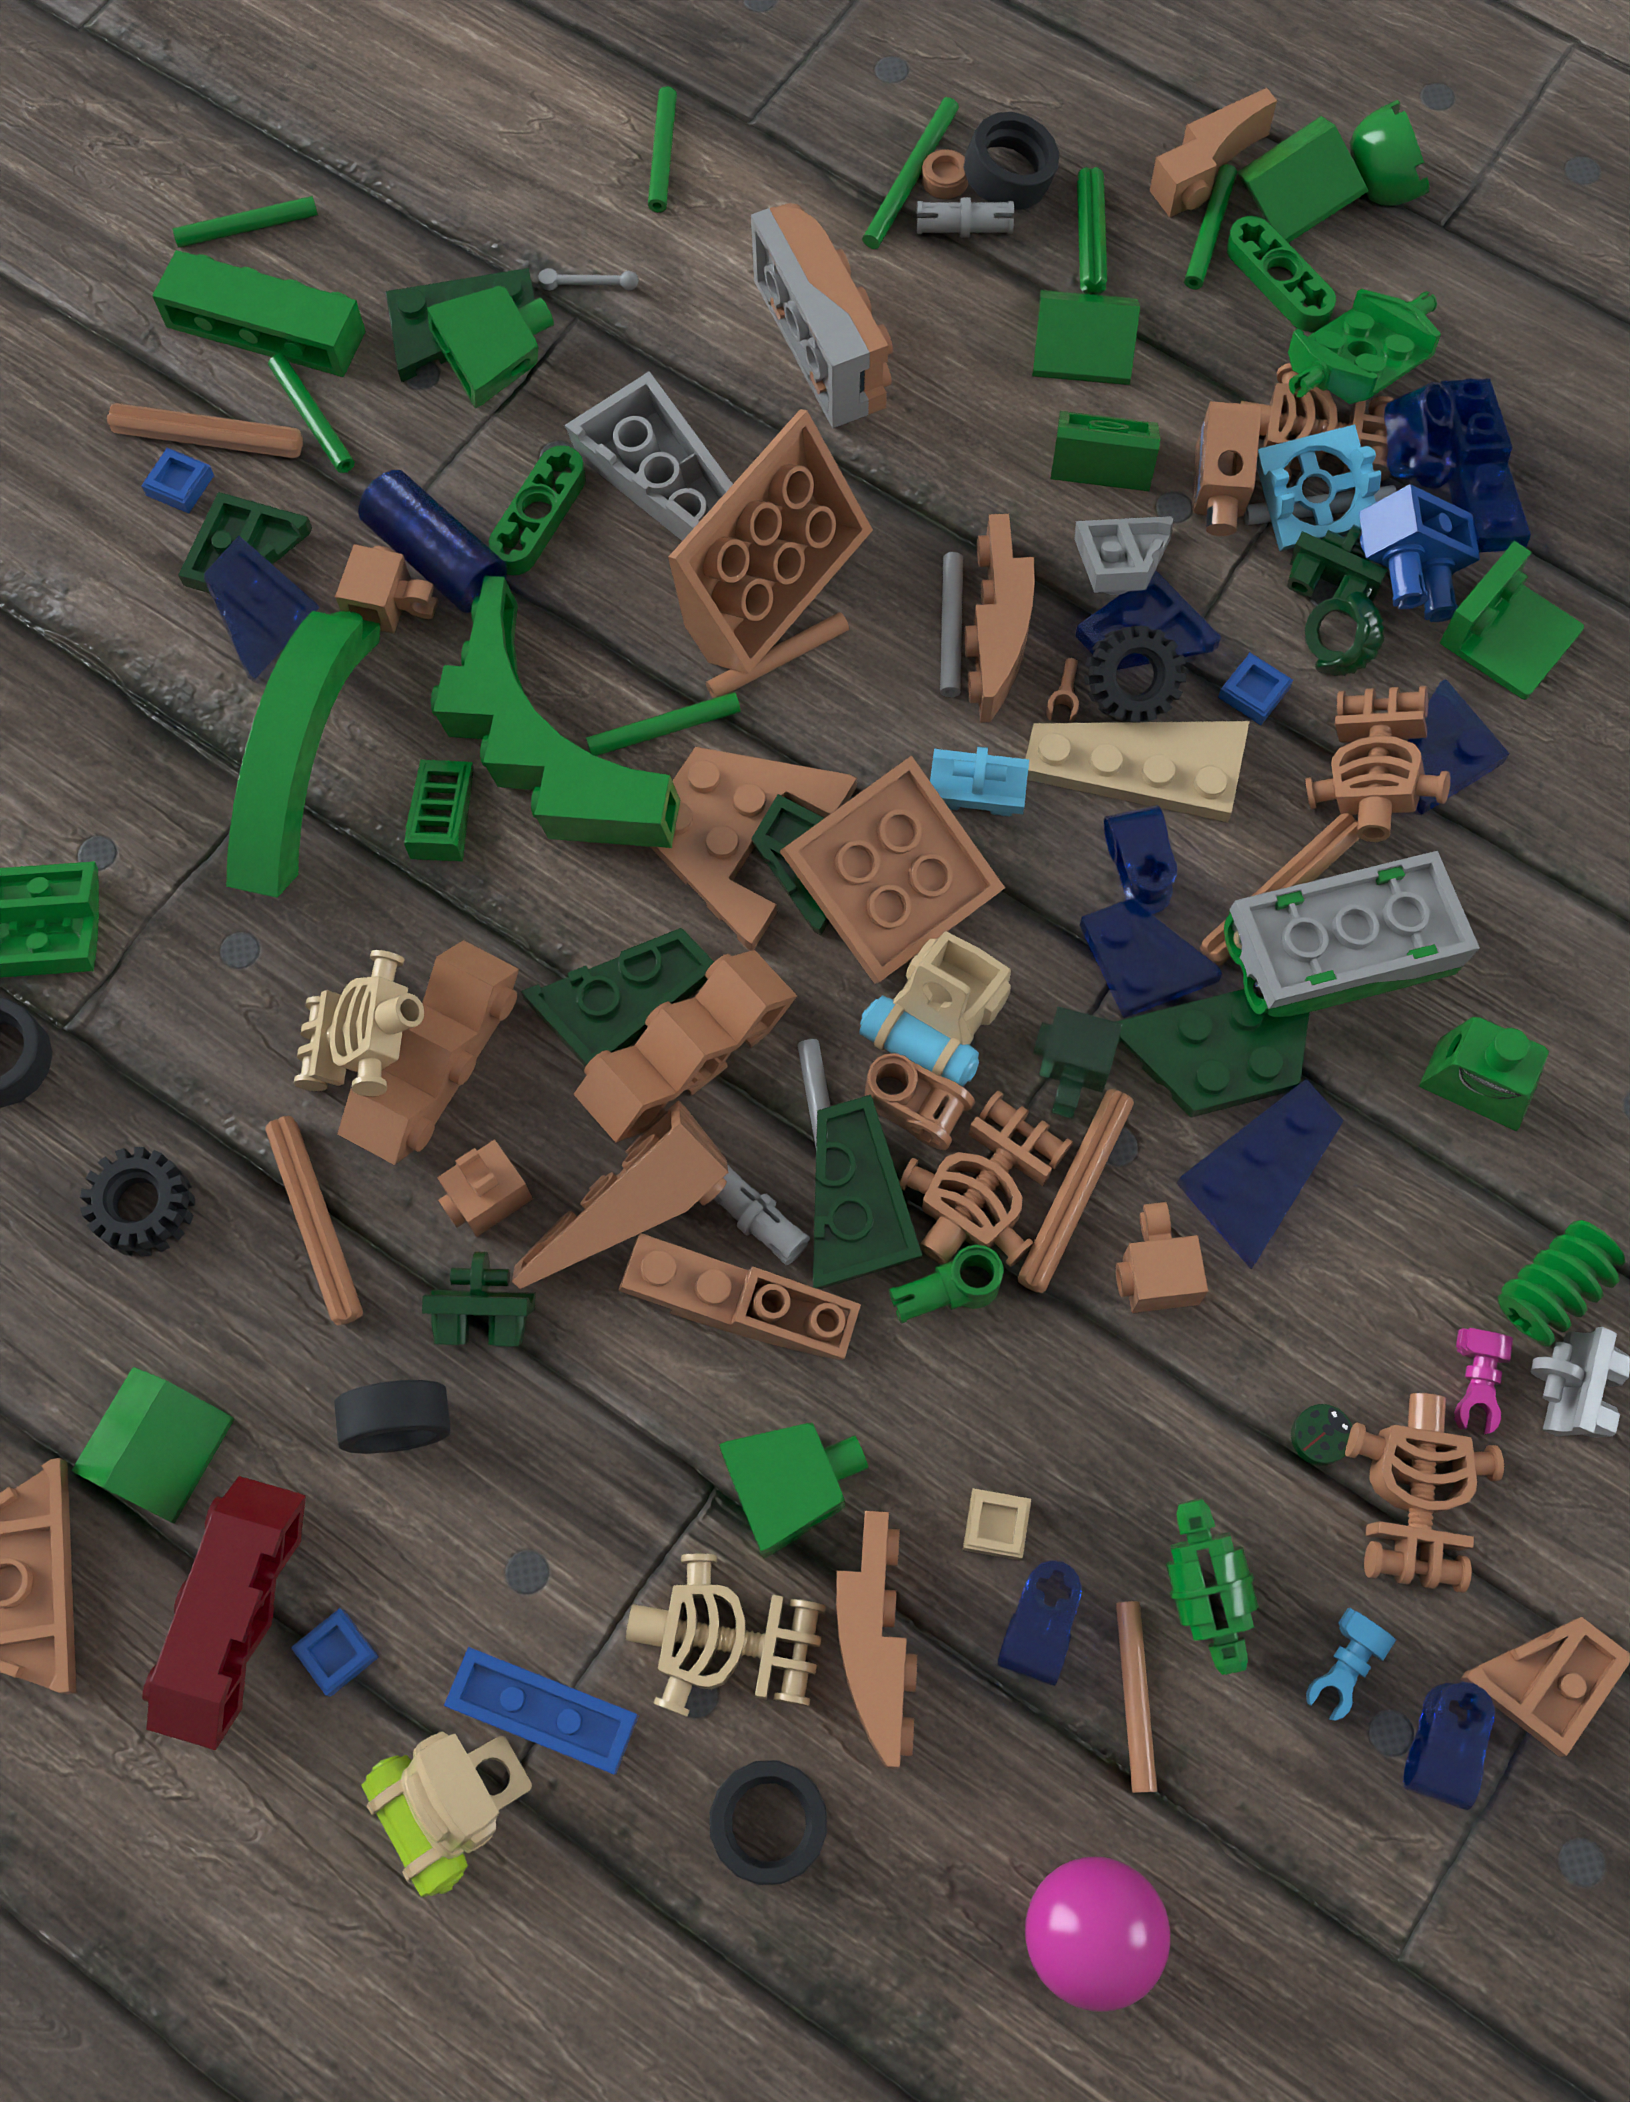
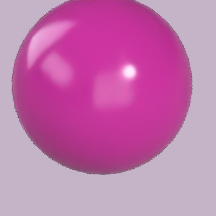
M1082 1857L1064 1863L1053 1870L1035 1891L1028 1907L1025 1923L1028 1954L1039 1978L1057 1997L1083 2010L1107 2012L1134 2004L1155 1986L1165 1969L1169 1956L1171 1940L1169 1919L1158 1892L1137 1870L1111 1858Z

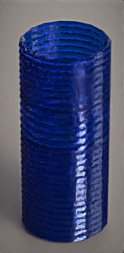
M390 470L381 474L365 489L358 507L360 520L395 552L403 554L407 563L428 582L432 583L438 591L463 613L472 612V603L476 596H480L484 576L505 577L506 579V563L402 470Z

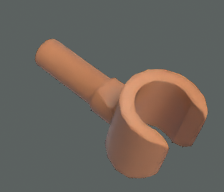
M1074 658L1066 659L1061 686L1048 700L1046 716L1050 721L1053 708L1059 704L1067 705L1071 709L1069 723L1075 722L1077 718L1079 700L1074 694L1073 687L1078 661Z

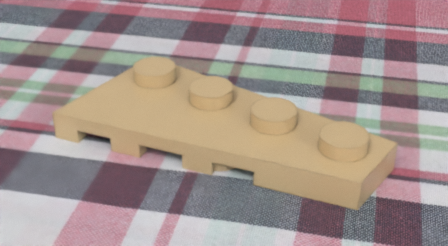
M1250 721L1034 723L1025 758L1029 759L1027 780L1228 822L1233 809Z

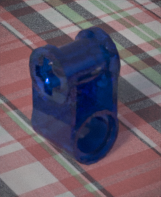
M1431 382L1388 402L1384 410V420L1387 428V465L1389 472L1394 477L1403 480L1413 477L1417 478V481L1422 486L1430 489L1440 488L1445 485L1452 477L1456 467L1452 422L1454 413L1453 402L1449 392L1438 382Z
M1159 805L1105 816L1103 825L1108 852L1115 863L1128 905L1135 911L1143 914H1155L1164 910L1172 898V885L1177 876V863L1169 843L1167 826Z
M1051 1560L1041 1563L1030 1573L1024 1584L1016 1613L1012 1614L996 1666L1055 1687L1071 1639L1070 1630L1082 1591L1080 1578L1071 1566L1064 1562ZM1052 1575H1056L1061 1578L1060 1588L1068 1592V1598H1059L1050 1607L1043 1603L1045 1593L1036 1589L1037 1582L1046 1583Z
M1467 1682L1443 1683L1436 1685L1427 1693L1423 1701L1415 1740L1410 1747L1405 1763L1403 1784L1406 1790L1466 1811L1471 1809L1482 1784L1484 1758L1492 1725L1495 1721V1708L1492 1699L1483 1688L1474 1683ZM1451 1701H1459V1707L1468 1711L1466 1721H1458V1716L1449 1712Z

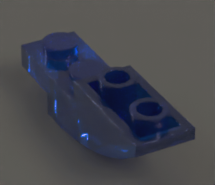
M1491 379L1441 381L1439 386L1441 434L1452 504L1473 514L1479 553L1506 551L1514 541L1527 548L1531 533L1508 465L1513 447Z

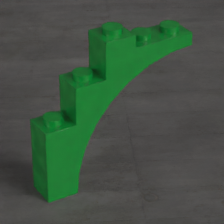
M484 576L480 596H476L472 603L473 628L470 641H465L462 647V666L444 665L440 684L435 685L431 693L432 713L437 717L448 737L482 739L480 747L481 763L487 768L497 787L533 790L531 798L532 815L538 820L548 839L672 848L681 800L671 776L629 769L594 756L561 736L534 710L524 693L517 671L514 636L518 604L505 577Z

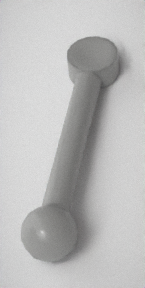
M544 269L538 276L540 286L548 291L555 289L558 285H621L625 290L630 291L635 289L639 283L637 274L629 270L621 275H557L553 269Z

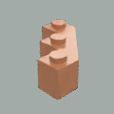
M464 940L437 956L422 1003L424 1007L423 1021L416 1027L402 1031L399 1059L382 1069L381 1078L387 1082V1091L382 1095L372 1097L358 1095L351 1088L338 1135L393 1165H396L414 1150L417 1152L421 1151L429 1142L436 1122L459 1086L463 1085L472 1074L479 1054L498 1024L512 1011L517 1000V991L513 990L519 969Z
M755 950L734 956L725 954L718 958L706 971L705 976L708 980L696 997L674 1004L665 1002L659 1005L647 1017L645 1021L647 1029L634 1046L612 1053L609 1050L602 1051L586 1065L584 1073L587 1076L574 1092V1096L615 1143L645 1132L666 1112L664 1109L666 1104L677 1098L684 1090H687L691 1096L694 1095L728 1067L726 1059L744 1042L752 1048L767 1036L796 999L797 995Z

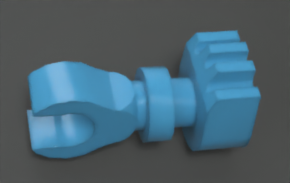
M1347 1608L1338 1622L1341 1633L1350 1640V1643L1346 1649L1339 1646L1333 1656L1338 1660L1337 1663L1327 1674L1314 1679L1306 1692L1307 1703L1312 1705L1324 1687L1332 1686L1338 1691L1340 1701L1329 1718L1330 1720L1341 1719L1349 1713L1353 1704V1687L1359 1675L1365 1678L1370 1671L1371 1666L1367 1664L1370 1657L1374 1656L1383 1661L1396 1642V1639L1391 1634L1351 1608Z

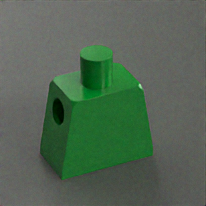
M496 286L427 308L429 330L475 409L482 406L536 365L538 362V344L534 335L554 326L551 312L541 297L517 308L504 286Z
M813 1423L778 1429L719 1444L722 1457L763 1559L776 1553L845 1508V1499L837 1481L868 1469L865 1455L855 1435L823 1448Z

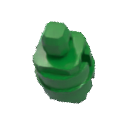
M1202 1498L1179 1503L1176 1513L1180 1535L1186 1534L1187 1541L1171 1545L1173 1560L1166 1563L1172 1587L1170 1596L1175 1599L1180 1623L1183 1626L1191 1627L1194 1641L1213 1638L1214 1643L1209 1644L1208 1647L1214 1665L1222 1675L1244 1671L1248 1663L1244 1637H1238L1237 1633L1254 1628L1251 1612L1259 1608L1252 1584L1255 1580L1254 1575L1249 1572L1244 1549L1241 1546L1233 1547L1230 1532L1211 1534L1210 1528L1216 1526L1210 1508ZM1209 1549L1216 1577L1204 1579L1197 1550ZM1220 1592L1227 1620L1215 1623L1209 1594Z

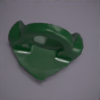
M1353 592L1346 597V600L1341 598L1324 600L1308 616L1305 626V639L1310 651L1318 658L1315 668L1319 673L1334 676L1355 674L1357 670L1366 668L1367 663L1377 657L1378 650L1382 647L1385 638L1383 635V619L1374 603L1362 592ZM1332 611H1346L1357 623L1354 643L1345 653L1329 650L1320 639L1319 629L1321 622Z

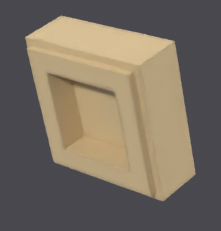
M973 1488L963 1550L1021 1561L1024 1553L1031 1499Z

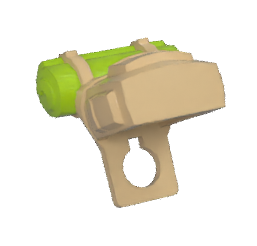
M442 1731L420 1742L413 1751L412 1760L408 1755H397L378 1762L372 1767V1771L366 1776V1780L361 1786L369 1800L368 1805H366L371 1815L377 1814L405 1866L402 1873L406 1881L411 1880L420 1896L426 1897L439 1893L445 1894L452 1890V1887L463 1877L464 1871L468 1867L463 1852L470 1853L490 1840L496 1831V1818L499 1810L529 1792L532 1784L506 1737L498 1736L467 1754L456 1734L448 1735ZM497 1760L507 1768L509 1783L502 1793L496 1795L489 1794L476 1770V1767L481 1762Z

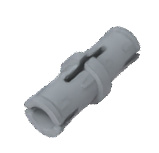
M961 197L960 203L918 201L917 217L936 218H918L917 234L960 233V238H969L970 233L1013 234L1014 218L994 217H1012V214H1014V201L971 203L970 197Z
M727 1165L728 1173L723 1177L727 1184L713 1200L725 1208L738 1221L737 1227L746 1236L753 1234L759 1241H762L785 1265L791 1264L809 1244L810 1237L793 1225L775 1208V1200L767 1193L760 1195Z

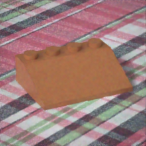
M800 409L668 557L684 625L708 663L750 674L873 531L807 410Z

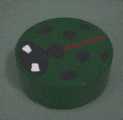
M1313 1405L1304 1410L1295 1419L1291 1428V1441L1297 1454L1308 1463L1318 1466L1331 1465L1345 1456L1352 1424L1344 1412L1332 1405Z

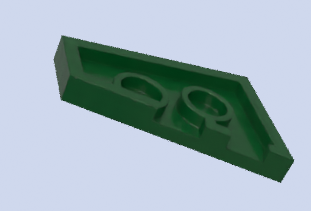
M529 268L385 291L397 369L401 383L417 376L415 369L438 359L440 364L447 362L446 357L429 330L428 307L496 286H504L517 308H520L535 300Z
M679 928L623 950L620 956L589 969L585 965L568 972L567 978L544 987H540L537 984L522 990L521 994L528 1005L586 1067L590 1060L602 1051L609 1050L612 1053L628 1048L639 1039L647 1029L645 1024L647 1017L659 1005L665 1002H671V1004L681 1002L694 994L707 982L708 979L705 974L714 961L683 928Z
M871 1094L817 1110L813 1288L820 1290L921 1259L922 1252Z

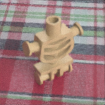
M372 950L370 959L375 962L371 977L356 978L350 981L344 988L342 995L325 990L321 992V996H312L306 999L305 1007L310 1010L309 1022L302 1024L300 1034L302 1037L311 1040V1042L298 1048L297 1058L302 1061L301 1074L294 1077V1085L296 1087L309 1091H323L327 1089L328 1083L336 1086L343 1085L346 1069L358 1072V1077L352 1081V1091L354 1093L373 1097L382 1095L387 1091V1082L381 1078L382 1069L399 1059L402 1031L418 1026L424 1018V1007L419 998L408 993V987L393 982L396 968L404 964L405 959L402 956L388 951Z
M714 1554L681 1555V1563L687 1564V1585H675L673 1587L669 1610L632 1605L628 1619L626 1641L662 1647L658 1670L662 1674L670 1676L662 1699L656 1697L654 1705L688 1717L690 1710L684 1707L692 1685L710 1690L724 1685L739 1666L743 1655L761 1659L755 1691L756 1698L767 1700L772 1668L784 1670L781 1693H774L773 1700L801 1706L810 1705V1699L805 1698L808 1674L815 1675L817 1665L805 1662L808 1646L820 1647L822 1637L815 1635L818 1614L825 1613V1605L791 1599L789 1607L794 1608L795 1612L792 1629L786 1630L780 1628L784 1597L772 1595L766 1633L749 1632L746 1630V1620L739 1597L726 1586L711 1585V1564L717 1563V1555ZM694 1598L705 1599L710 1624L698 1622ZM715 1598L722 1599L733 1608L736 1628L731 1629L730 1627L725 1628L721 1626L719 1609ZM684 1606H686L687 1620L682 1619ZM777 1641L794 1644L792 1659L775 1656ZM681 1643L682 1646L675 1657L677 1644ZM697 1646L699 1648L704 1647L705 1649L696 1664L689 1671L683 1670L682 1668L691 1656L693 1648ZM722 1650L724 1653L728 1651L731 1654L729 1660L718 1673L702 1676L710 1666L716 1651Z

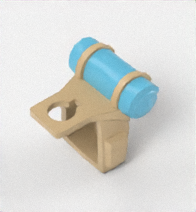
M945 931L938 939H929L917 956H914L905 975L908 981L894 999L882 995L864 1010L859 1034L874 1042V1046L878 1049L886 1050L891 1054L903 1055L932 1073L952 1080L964 1087L976 1074L979 1064V1052L970 1046V1043L980 1025H990L1008 999L1011 985L1009 984L1011 969L980 948Z

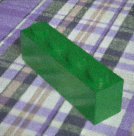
M176 250L152 295L166 328L269 357L283 354L290 363L343 378L366 333L357 301L343 293H330L305 286L293 279L283 280L261 274L250 267L240 268L225 264L203 254L193 255Z

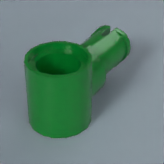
M982 1245L967 1246L958 1252L952 1262L935 1267L936 1273L897 1288L892 1287L889 1289V1295L893 1307L897 1308L896 1315L901 1324L909 1319L947 1305L950 1310L961 1306L972 1309L983 1308L990 1304L998 1294L1004 1272L1003 1264L998 1254L989 1247ZM967 1267H981L988 1272L991 1282L985 1287L973 1288L964 1283L960 1273Z

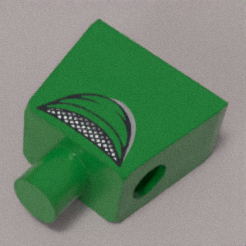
M1471 1017L1438 1040L1418 1087L1517 1132L1540 1081L1549 1050L1545 1046L1529 1040L1522 1031L1516 1028H1503L1481 1017Z

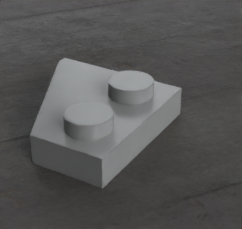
M1172 516L1076 521L1074 539L1094 593L1104 592L1110 595H1120L1127 591L1146 590L1171 539L1173 528Z

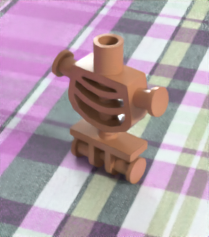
M1288 363L1277 370V381L1279 383L1275 385L1270 405L1240 401V404L1262 405L1259 435L1265 436L1263 447L1287 442L1290 435H1295L1296 439L1355 424L1361 447L1368 445L1375 450L1376 457L1372 463L1373 470L1381 471V481L1389 478L1391 466L1387 463V459L1391 458L1394 454L1395 444L1392 439L1395 438L1397 433V424L1393 421V417L1399 412V403L1394 398L1381 396L1372 399L1368 408L1370 415L1364 414L1366 400L1354 403L1351 409L1349 424L1346 422L1342 423L1341 421L1338 422L1337 407L1330 391L1327 389L1323 391L1315 387L1303 397H1296L1297 393L1294 395L1291 393L1289 380L1299 373L1293 371L1291 363ZM1315 451L1318 463L1327 452ZM1298 456L1294 457L1284 468L1289 474L1288 483L1292 477L1290 468L1301 470ZM1345 463L1343 464L1342 474L1350 472Z
M1420 686L1419 692L1400 693L1399 687H1390L1389 698L1376 699L1374 688L1366 689L1365 695L1347 696L1346 691H1339L1337 695L1338 716H1335V727L1339 742L1352 743L1339 748L1332 757L1333 778L1313 782L1312 777L1305 778L1309 805L1311 809H1316L1319 802L1337 799L1340 814H1358L1357 835L1359 838L1369 842L1383 841L1390 836L1392 813L1415 812L1420 796L1435 797L1437 803L1445 804L1448 798L1450 772L1442 771L1440 776L1425 775L1421 752L1415 744L1402 740L1427 738L1425 720L1428 716L1427 686ZM1388 710L1387 713H1377V711Z
M1000 1091L995 1092L990 1098L980 1117H976L971 1123L969 1136L995 1153L990 1160L980 1155L957 1152L947 1156L940 1164L936 1174H933L918 1167V1160L912 1158L900 1180L901 1190L905 1191L908 1186L925 1194L922 1210L937 1221L919 1246L927 1256L941 1265L949 1263L964 1241L971 1245H982L989 1248L996 1244L1009 1257L1006 1263L1010 1267L1019 1262L1029 1252L1034 1242L1030 1238L1024 1241L1012 1229L1020 1217L1023 1197L1013 1178L1008 1174L1009 1169H1012L1014 1166L1038 1184L1044 1186L1049 1179L1052 1168L1055 1169L1060 1164L1073 1144V1141L1068 1138L1063 1142L1048 1132L1050 1125L1043 1120L1036 1128L1025 1122L1029 1110L1023 1106L1016 1110L1002 1100L1004 1094ZM990 1118L1002 1126L1003 1130L999 1132L984 1121ZM1017 1131L1028 1138L1022 1147L1011 1140ZM1036 1150L1050 1159L1049 1166L1032 1155V1152ZM956 1172H972L978 1174V1176L976 1179H974L970 1176ZM996 1187L1004 1193L1010 1205L1008 1214L1001 1201L993 1192L996 1190ZM980 1208H986L996 1224L994 1227Z
M1428 1393L1410 1394L1408 1427L1393 1425L1380 1430L1378 1436L1366 1432L1365 1425L1356 1422L1351 1428L1345 1455L1353 1459L1358 1454L1371 1458L1370 1483L1375 1493L1394 1507L1410 1512L1408 1514V1526L1381 1521L1366 1525V1536L1395 1541L1394 1551L1383 1549L1380 1542L1371 1541L1368 1544L1364 1558L1366 1576L1376 1579L1380 1573L1394 1575L1397 1583L1408 1585L1415 1573L1420 1575L1421 1585L1425 1588L1435 1589L1439 1583L1452 1585L1456 1592L1465 1593L1470 1585L1472 1575L1470 1559L1467 1556L1461 1555L1457 1556L1455 1561L1443 1559V1549L1455 1551L1471 1549L1474 1546V1537L1433 1530L1431 1527L1433 1525L1432 1514L1468 1503L1476 1493L1477 1476L1486 1475L1490 1481H1500L1504 1473V1459L1497 1445H1488L1484 1451L1474 1452L1472 1438L1444 1433L1446 1398L1443 1396ZM1401 1460L1412 1463V1467L1403 1463ZM1452 1461V1472L1442 1475L1435 1474L1436 1465ZM1395 1480L1410 1485V1494L1400 1488ZM1454 1482V1488L1446 1500L1434 1501L1435 1487ZM1417 1544L1421 1545L1420 1560H1416Z

